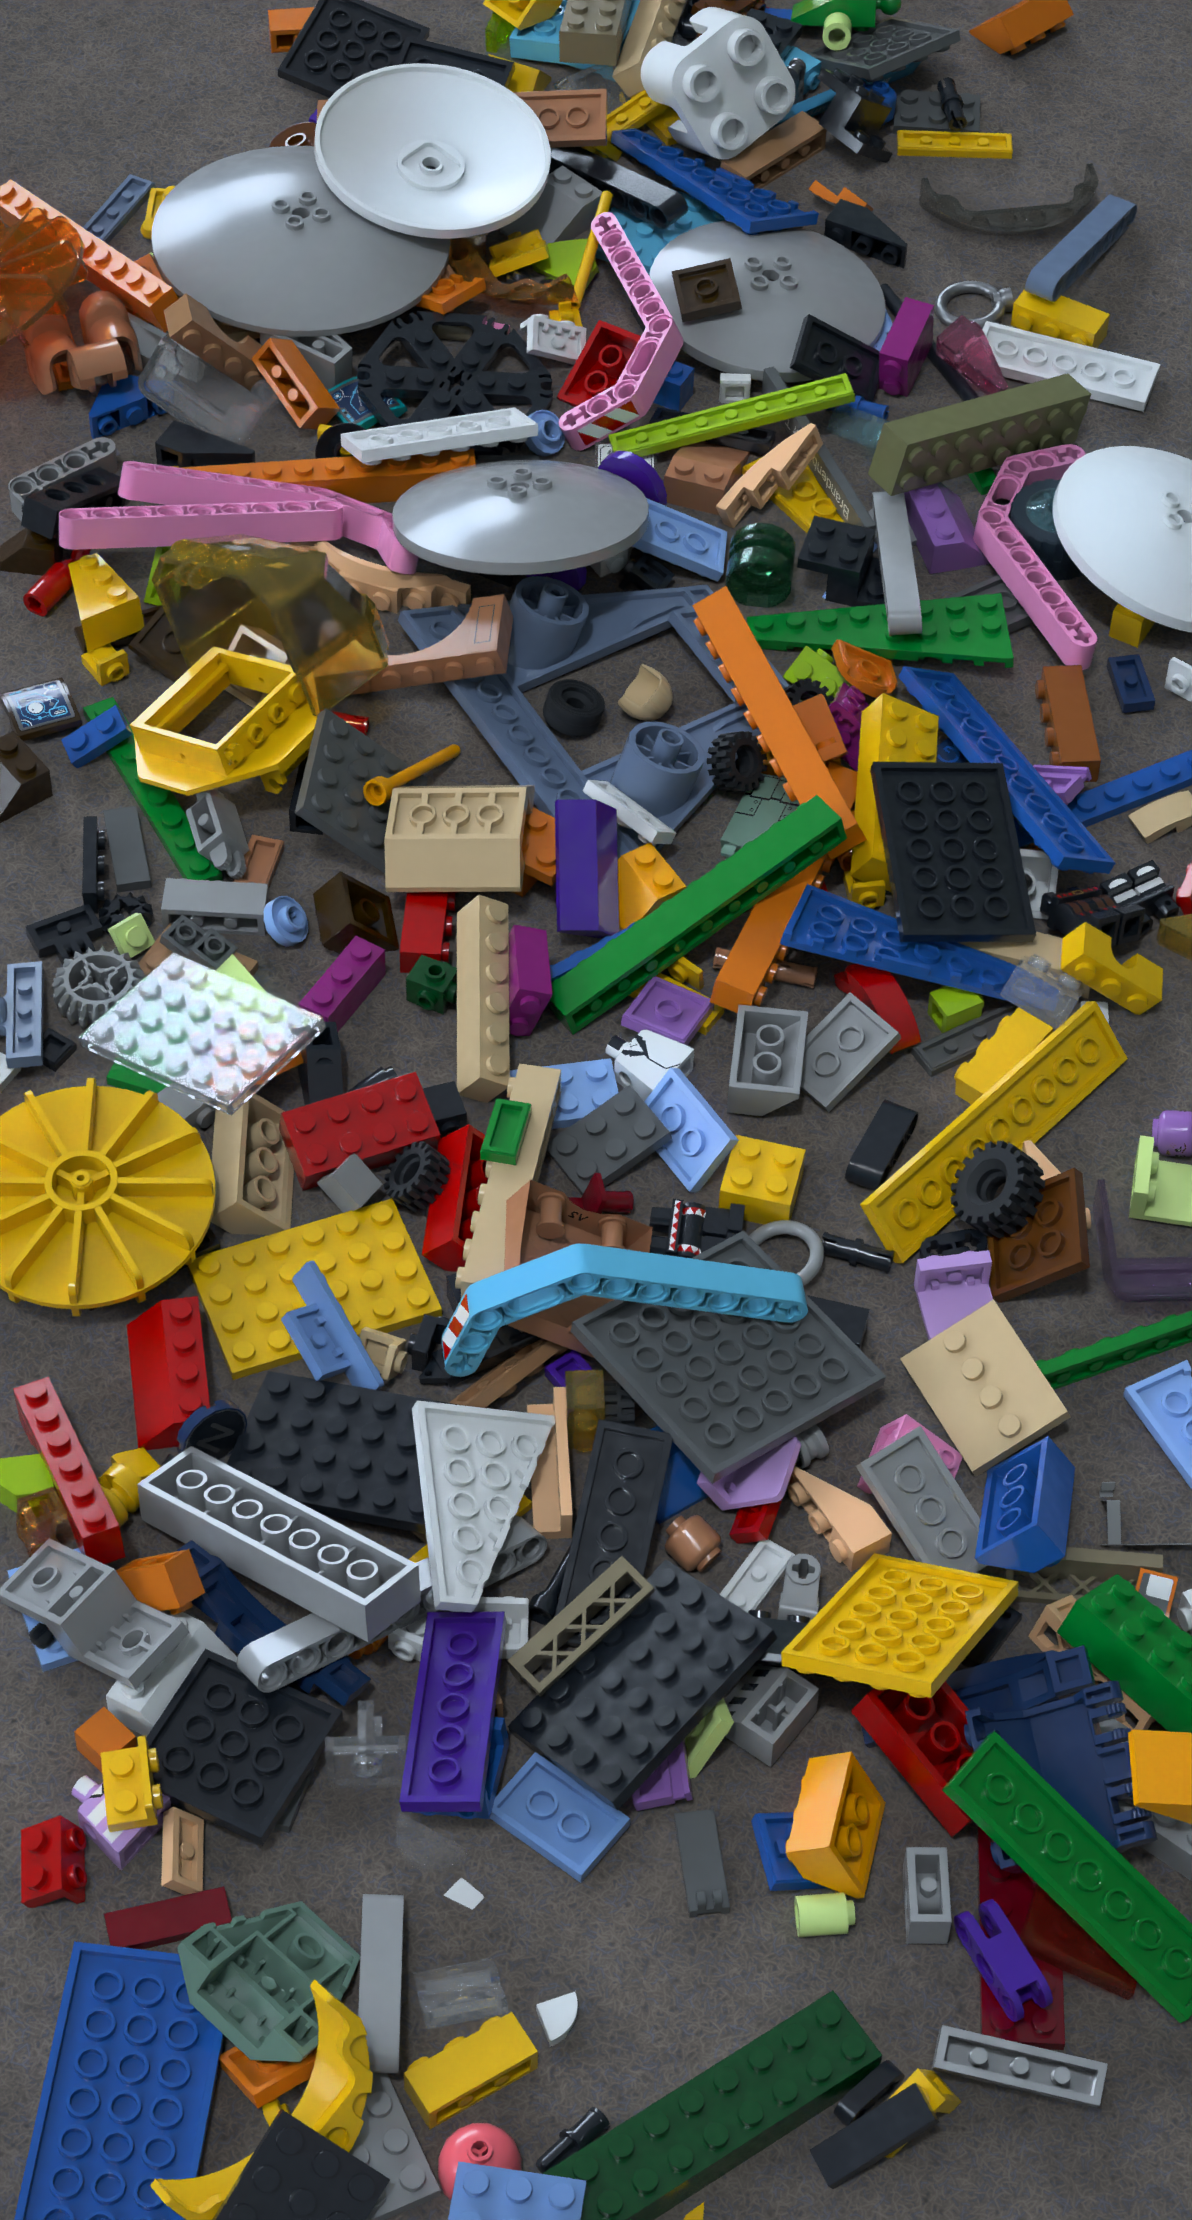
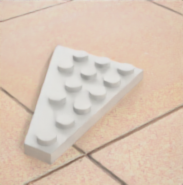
M416 1401L412 1407L434 1606L437 1610L472 1613L479 1602L483 1587L491 1574L492 1566L511 1527L510 1524L517 1513L524 1491L528 1487L535 1471L537 1461L546 1445L545 1442L550 1430L555 1424L554 1415Z

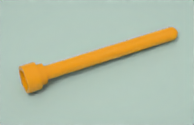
M451 744L389 778L383 776L372 778L363 787L365 799L375 806L389 801L393 788L401 787L457 757L461 752L460 747L457 744Z

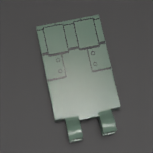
M763 774L765 778L763 781H759L760 786L745 792L720 840L721 856H725V860L739 851L747 842L753 841L767 831L774 823L781 821L791 814L800 805L798 800L791 802L782 785L788 782L786 778Z

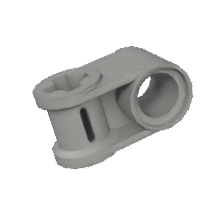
M797 1554L788 1561L783 1592L780 1595L778 1620H787V1615H800L809 1617L811 1621L817 1615L821 1568L818 1560L812 1555Z

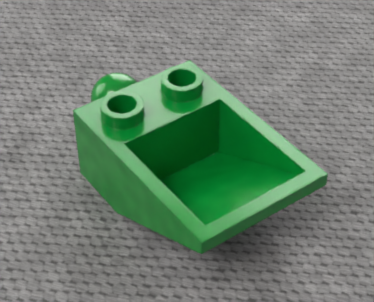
M803 0L793 5L791 21L802 25L824 26V22L830 14L840 12L850 18L853 30L868 31L869 27L875 28L876 9H880L886 15H894L901 8V0Z

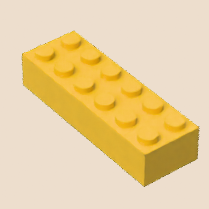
M882 693L861 713L854 817L867 840L852 848L850 876L864 882L884 880L886 890L891 892L870 768L873 762H936L939 716L885 693Z

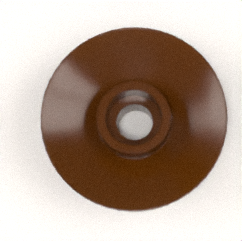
M303 122L290 126L280 132L271 141L269 147L314 146L317 123Z

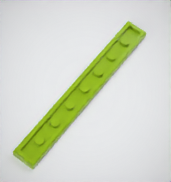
M844 373L609 434V442L613 452L618 450L628 451L639 457H644L855 402V394L847 374Z

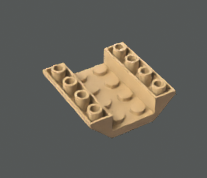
M535 785L401 786L393 788L384 839L386 892H521L525 869L521 847L525 818L533 810Z

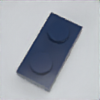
M1140 655L1109 657L1106 667L1122 713L1153 710L1156 700Z

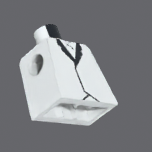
M641 1030L630 1043L615 1035L606 1047V1054L615 1058L614 1074L616 1081L624 1088L630 1085L643 1101L651 1094L670 1067L679 1068L686 1077L693 1070V1048L649 1030Z

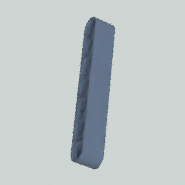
M1109 194L1031 270L1025 284V291L1055 302L1129 228L1127 225L1132 224L1136 217L1137 204Z

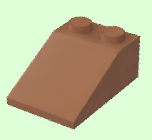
M704 441L682 446L674 454L664 475L667 503L719 515L716 505L735 482L739 480L742 467L745 466L750 452Z

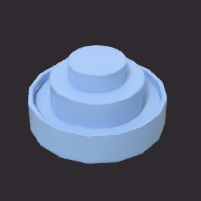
M543 409L530 414L528 417L538 423V436L528 437V440L525 441L526 445L539 456L546 457L558 452L565 442V436L558 424L559 418L551 411Z
M279 896L266 904L263 911L265 928L278 944L285 947L294 946L306 938L308 920L298 902L288 896Z

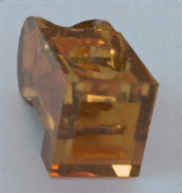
M54 1487L17 1499L16 1532L18 1537L25 1543L29 1558L49 1538L60 1543L56 1536V1527L58 1524L67 1521V1511Z

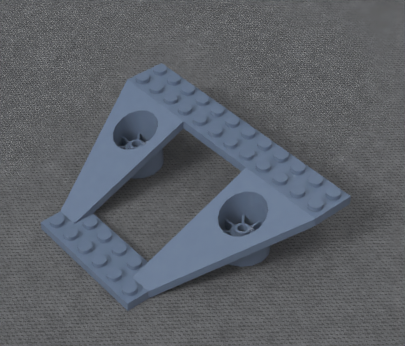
M532 576L522 579L516 585L511 600L507 601L513 615L506 673L443 682L520 785H535L534 805L537 809L554 818L556 800L592 799L583 792L587 781H608L669 828L677 832L718 786L712 782L715 775L709 776L708 770L712 769V764H707V758H712V755L707 753L709 747H714L711 742L717 739L718 735L731 732L749 731L752 732V736L761 734L759 728L752 730L743 713L748 710L746 704L740 707L730 689L736 687L734 682L727 683L718 666L723 663L721 658L714 660L705 643L710 641L708 634L702 637L693 622L698 616L692 605L714 593L707 584L679 588L581 595L572 586L550 577ZM472 603L459 604L458 607L448 605L403 610L400 612L398 622L417 648L422 650L438 643L451 634L465 619ZM674 627L734 703L679 728L663 722H644L638 724L630 731L621 754L581 771L522 692ZM768 660L778 680L780 681L783 689L789 686V684L785 681L781 674ZM737 753L735 755V765L739 763ZM617 823V854L619 859L621 855L646 843L638 839L639 833L635 830L623 827ZM656 844L654 847L659 852L665 844Z

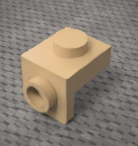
M368 1327L361 1329L360 1339L373 1364L382 1374L381 1378L389 1381L397 1376L398 1373L401 1374L408 1360V1352L404 1351L407 1340Z

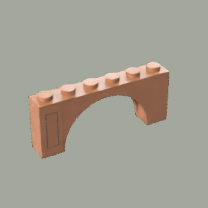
M505 595L473 598L472 605L465 619L451 634L428 648L402 655L378 654L362 647L350 617L319 621L311 667L314 686L319 697L333 698L506 673L513 615Z

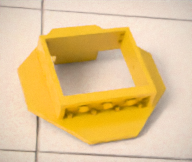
M213 646L130 724L134 734L137 772L140 782L190 796L260 775L265 790L279 794L283 790L279 784L284 785L287 782L286 777L309 754L319 714L312 672L273 660L256 658ZM230 684L268 694L217 744L178 734Z

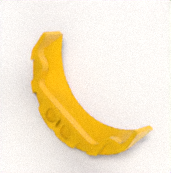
M314 1980L310 1985V1989L314 1997L318 2018L317 2053L307 2087L291 2116L342 2149L350 2152L364 2123L361 2118L367 2094L372 2091L373 2072L370 2070L369 2051L365 2037L367 2033L361 2018L318 1981ZM253 2153L225 2169L208 2175L188 2179H155L150 2186L168 2207L184 2219L212 2220Z

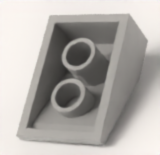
M561 166L548 175L544 191L530 210L517 220L500 228V232L508 237L513 232L520 231L521 234L539 229L542 240H546L547 244L573 240L591 228V222L595 217L602 191L566 167Z

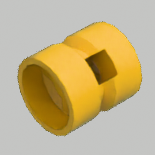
M114 1463L98 1479V1482L116 1517L119 1527H121L128 1520V1512L134 1513L140 1507L137 1484L142 1479L127 1466Z

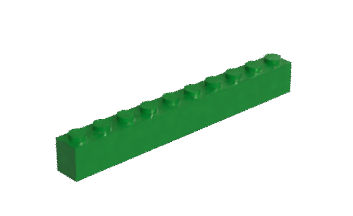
M818 795L802 803L795 811L781 821L774 823L767 831L753 841L747 842L732 856L719 862L704 876L691 882L687 888L673 898L664 901L659 908L645 918L636 921L631 928L617 938L608 941L600 950L580 961L576 967L562 977L552 981V996L547 1003L549 1009L569 1032L574 1035L845 841L847 836L842 818Z

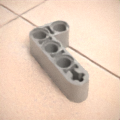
M106 437L95 438L10 480L8 489L12 512L22 521V504L26 496L94 468L101 467L115 474L118 466L114 441Z

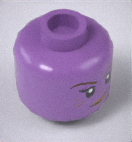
M1164 1110L1159 1118L1153 1119L1152 1137H1154V1147H1158L1161 1155L1192 1156L1191 1111Z

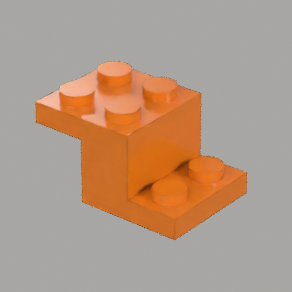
M534 807L532 813L526 815L521 847L525 863L522 891L513 892L521 897L530 890L537 880L550 886L556 882L555 818Z

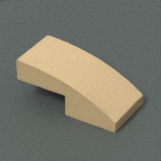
M1187 790L1166 796L1128 815V817L1147 844L1174 828L1178 833L1192 826V794Z

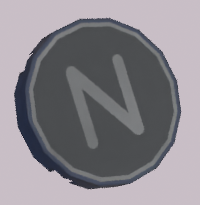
M228 1400L214 1401L216 1405L208 1409L205 1405L200 1407L185 1420L178 1432L177 1441L180 1443L177 1448L178 1453L180 1454L190 1446H193L217 1460L223 1459L232 1453L238 1437L246 1432L248 1425L246 1415L234 1402Z

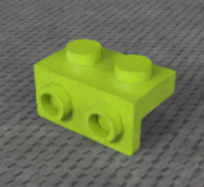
M805 646L783 675V678L791 684L806 678H811L812 682L817 680L821 682L819 688L826 686L829 689L826 693L827 697L833 695L835 698L838 688L844 682L849 687L852 686L840 674L837 667L832 664L834 659L820 648L815 652Z

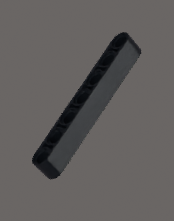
M582 147L550 148L551 163L549 174L564 166L602 192L610 191L613 194L611 206L660 229H666L688 212L685 198L675 190Z

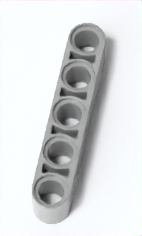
M363 1894L358 2016L361 2018L367 2033L365 2037L369 2051L370 2070L373 2073H398L404 1895Z

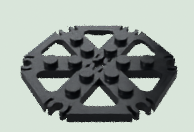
M417 311V315L413 312L409 314V324L404 323L400 318H396L395 325L391 321L360 361L357 371V379H359L357 391L358 396L382 427L452 417L455 412L458 416L494 411L495 409L490 403L532 405L526 416H529L536 411L548 410L551 407L553 399L551 374L536 355L527 353V344L514 328L508 334V324H505L502 329H495V318H489L486 323L487 315L446 313L443 315L438 312ZM435 325L467 326L474 333L454 358L434 333L432 327ZM396 340L404 345L420 367L388 366L382 364L379 358L389 345ZM507 347H512L529 367V371L526 373L487 371V369L501 350ZM460 380V385H456L450 390V385H454ZM381 397L423 399V401L409 418L400 419L393 414ZM507 440L499 442L494 447L475 445L470 446V448H474L475 459H477V455H502V447L508 448L510 452H515L516 445L520 449L524 442L515 443Z

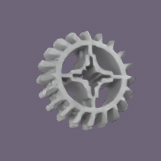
M103 945L99 951L93 952L88 947L86 954L82 955L75 951L74 960L64 959L63 967L57 968L56 978L53 979L54 982L52 983L54 1003L62 1017H67L71 1025L79 1022L82 1030L87 1028L89 1024H92L96 1032L100 1025H106L111 1031L114 1022L124 1026L126 1017L135 1019L137 1010H141L143 1007L144 999H146L147 995L145 974L141 970L138 961L132 960L129 953L120 955L117 948L107 952Z

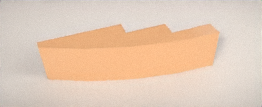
M810 423L783 440L759 459L735 482L716 505L723 524L734 529L750 506L762 509L778 486L786 490L791 488L823 445L815 424Z

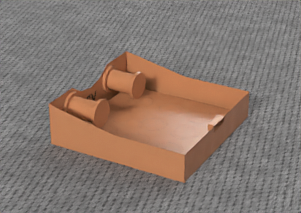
M529 1180L506 1200L504 1271L578 1243L649 1253L653 1227L619 1214H598L583 1210L571 1203L565 1193ZM583 1295L507 1325L594 1357L570 1332L572 1322L614 1299Z

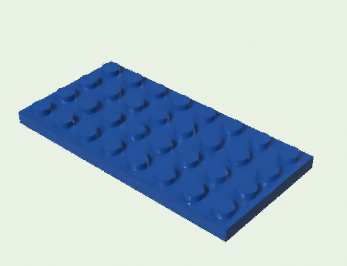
M74 1941L14 2220H186L168 2207L150 2185L155 2179L199 2177L219 2071V2058L222 2054L225 2035L190 2004L179 1954Z

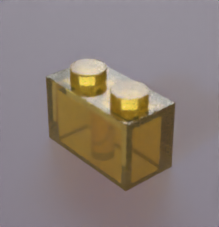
M603 1370L565 1371L568 1449H576L581 1452L592 1451L599 1419H605Z

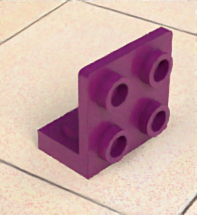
M844 682L838 688L833 702L829 705V709L848 751V755L841 758L858 772L861 713L869 704L865 702L866 698L855 686L849 687Z

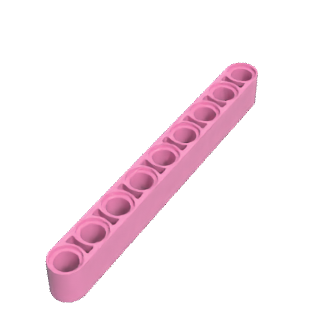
M333 500L70 508L59 512V545L65 549L79 550L332 541L342 537L343 505Z

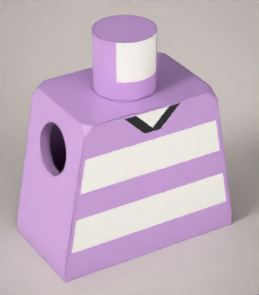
M85 1775L76 1782L72 1789V1795L83 1803L77 1811L80 1827L120 1870L163 1827V1812L171 1808L170 1798L162 1794L163 1808L157 1809L158 1825L109 1832L103 1783L99 1785Z

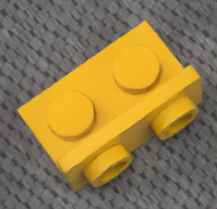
M146 1735L137 1737L138 1747L101 1752L109 1832L158 1825L157 1809L163 1808L161 1785H154L153 1773L160 1772L157 1749L149 1748Z

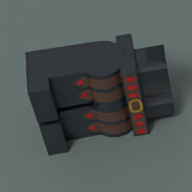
M1075 886L1067 888L1064 893L1060 894L1054 892L1044 893L1041 899L1040 912L1049 916L1047 927L1052 930H1059L1065 935L1084 922H1087L1112 937V947L1115 944L1120 945L1140 940L1145 908L1137 904L1122 907L1116 903L1112 896L1102 895L1103 889L1097 886L1083 889Z

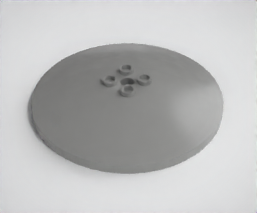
M726 220L705 224L691 229L670 241L656 256L649 273L650 279L683 337L684 342L681 350L712 368L730 374H751V379L763 381L764 369L773 366L784 382L812 380L790 368L803 319L808 314L871 347H874L879 340L886 312L885 299L880 284L872 271L854 253L841 244L803 227L785 228L781 231H762L757 235H750L744 233L741 227ZM731 258L742 309L682 322L671 271Z
M508 460L452 469L417 483L403 493L393 507L392 520L393 531L400 544L409 552L431 563L473 573L531 575L560 572L592 565L627 550L647 530L649 505L643 492L637 486L616 474L602 469L561 461Z

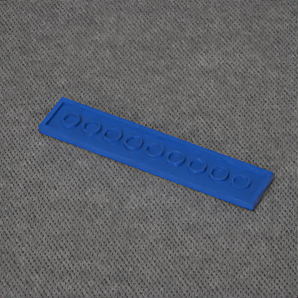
M903 666L898 677L907 687L908 693L920 702L923 710L939 716V730L951 739L954 748L961 752L969 763H1003L1013 815L1018 819L1017 823L1033 837L1035 845L1043 849L1051 859V864L1062 871L1071 869L1080 870L1088 874H1093L1094 872L1110 874L1115 865L1114 860L954 673Z

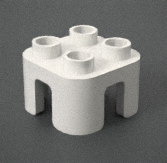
M707 7L698 11L689 20L695 32L702 35L687 46L662 41L653 47L642 63L641 81L646 93L653 101L672 107L681 120L678 119L668 127L669 132L678 144L717 159H730L740 154L789 113L795 100V84L768 33L758 20L725 9Z

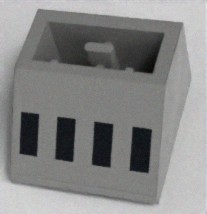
M753 1666L725 1699L734 1721L729 1733L725 1737L771 1767L816 1713L819 1688L787 1667Z

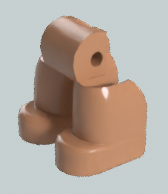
M96 291L82 302L79 318L84 345L78 347L71 339L70 328L66 319L56 308L49 305H38L24 315L21 322V336L28 371L33 383L43 395L51 394L57 389L52 366L53 364L67 361L70 381L73 387L89 390L93 393L96 390L94 377L106 374L108 384L112 388L115 387L116 380L128 378L126 362L121 347L125 346L135 364V369L139 372L143 371L138 338L130 325L125 305L114 293Z

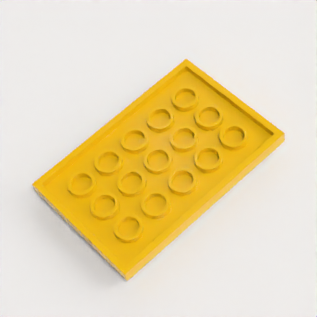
M392 1198L361 1207L354 1211H347L210 1252L196 1258L191 1265H188V1271L232 1380L303 1359L281 1318L289 1311L306 1306L292 1278L306 1262L312 1260L315 1261L319 1270L325 1276L327 1284L359 1337L361 1329L364 1327L389 1333L421 1323L424 1314L434 1317L442 1316L440 1303Z
M874 1553L781 1652L782 1666L796 1669L803 1674L817 1673L831 1676L840 1682L854 1681L869 1684L878 1690L892 1689L906 1692L916 1698H931L1018 1596V1581Z

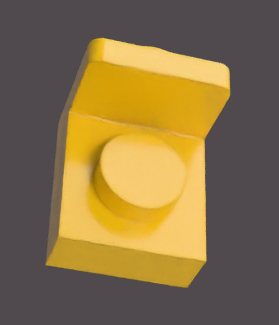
M110 643L81 655L82 664L101 686L112 681H119L129 674L128 654L124 649L116 651Z
M851 870L844 871L843 881L848 900L871 909L876 906H884L886 891L884 880L864 882L850 876Z

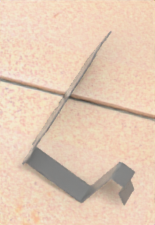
M1102 1482L1100 1497H1113L1115 1482ZM1100 1500L1107 1501L1108 1544L1100 1545H1192V1543L1121 1544L1120 1500Z

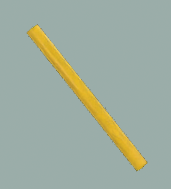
M603 191L601 193L595 217L609 211L613 194L610 191ZM592 229L590 230L571 294V308L579 309L598 249L599 242Z

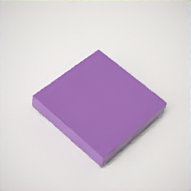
M655 976L648 981L623 1014L621 1026L638 1033L641 1030H649L688 1045L714 1010V1004L707 997Z

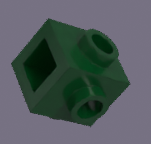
M421 954L406 977V1000L419 1005L423 1009L433 1010L444 1015L449 1005L457 1002V968L447 962H440Z

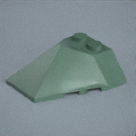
M302 1901L266 1909L259 1916L248 1919L244 1915L237 1916L230 1923L216 1926L214 1922L204 1924L181 1941L177 1947L190 2004L250 2060L301 2062L317 2048L318 2018L310 1985L314 1980L318 1981L341 2001L360 1960V1955Z

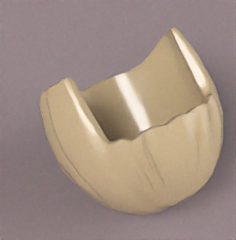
M641 664L637 677L628 686L625 694L618 700V705L633 718L644 721L657 720L665 715L672 704V689L667 679L660 672L650 666Z

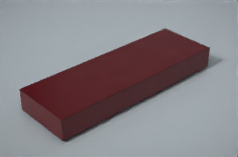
M224 1886L104 1913L110 1946L133 1949H147L182 1941L204 1924L214 1922L216 1926L232 1921Z

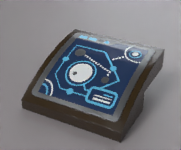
M62 677L0 693V701L9 717L11 729L23 741L82 726L75 702Z

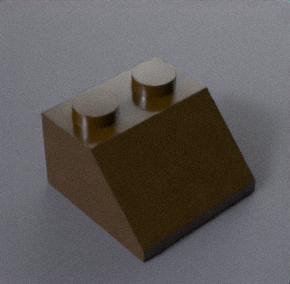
M14 731L0 737V823L53 796L50 770Z
M341 871L313 893L320 941L326 949L341 954L355 936L385 949V952L397 951L399 949L389 896Z

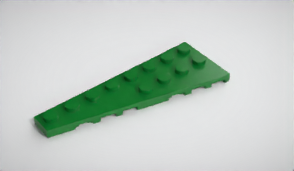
M1001 593L920 600L922 633L889 636L885 604L747 617V623L761 649L787 651V649H793L794 647L805 648L807 646L817 652L819 648L832 650V646L838 639L885 659L918 661V659L933 657L941 660L942 663L950 664L953 663V659L972 660L975 666H984V661L1005 663V668H1012L1014 664Z

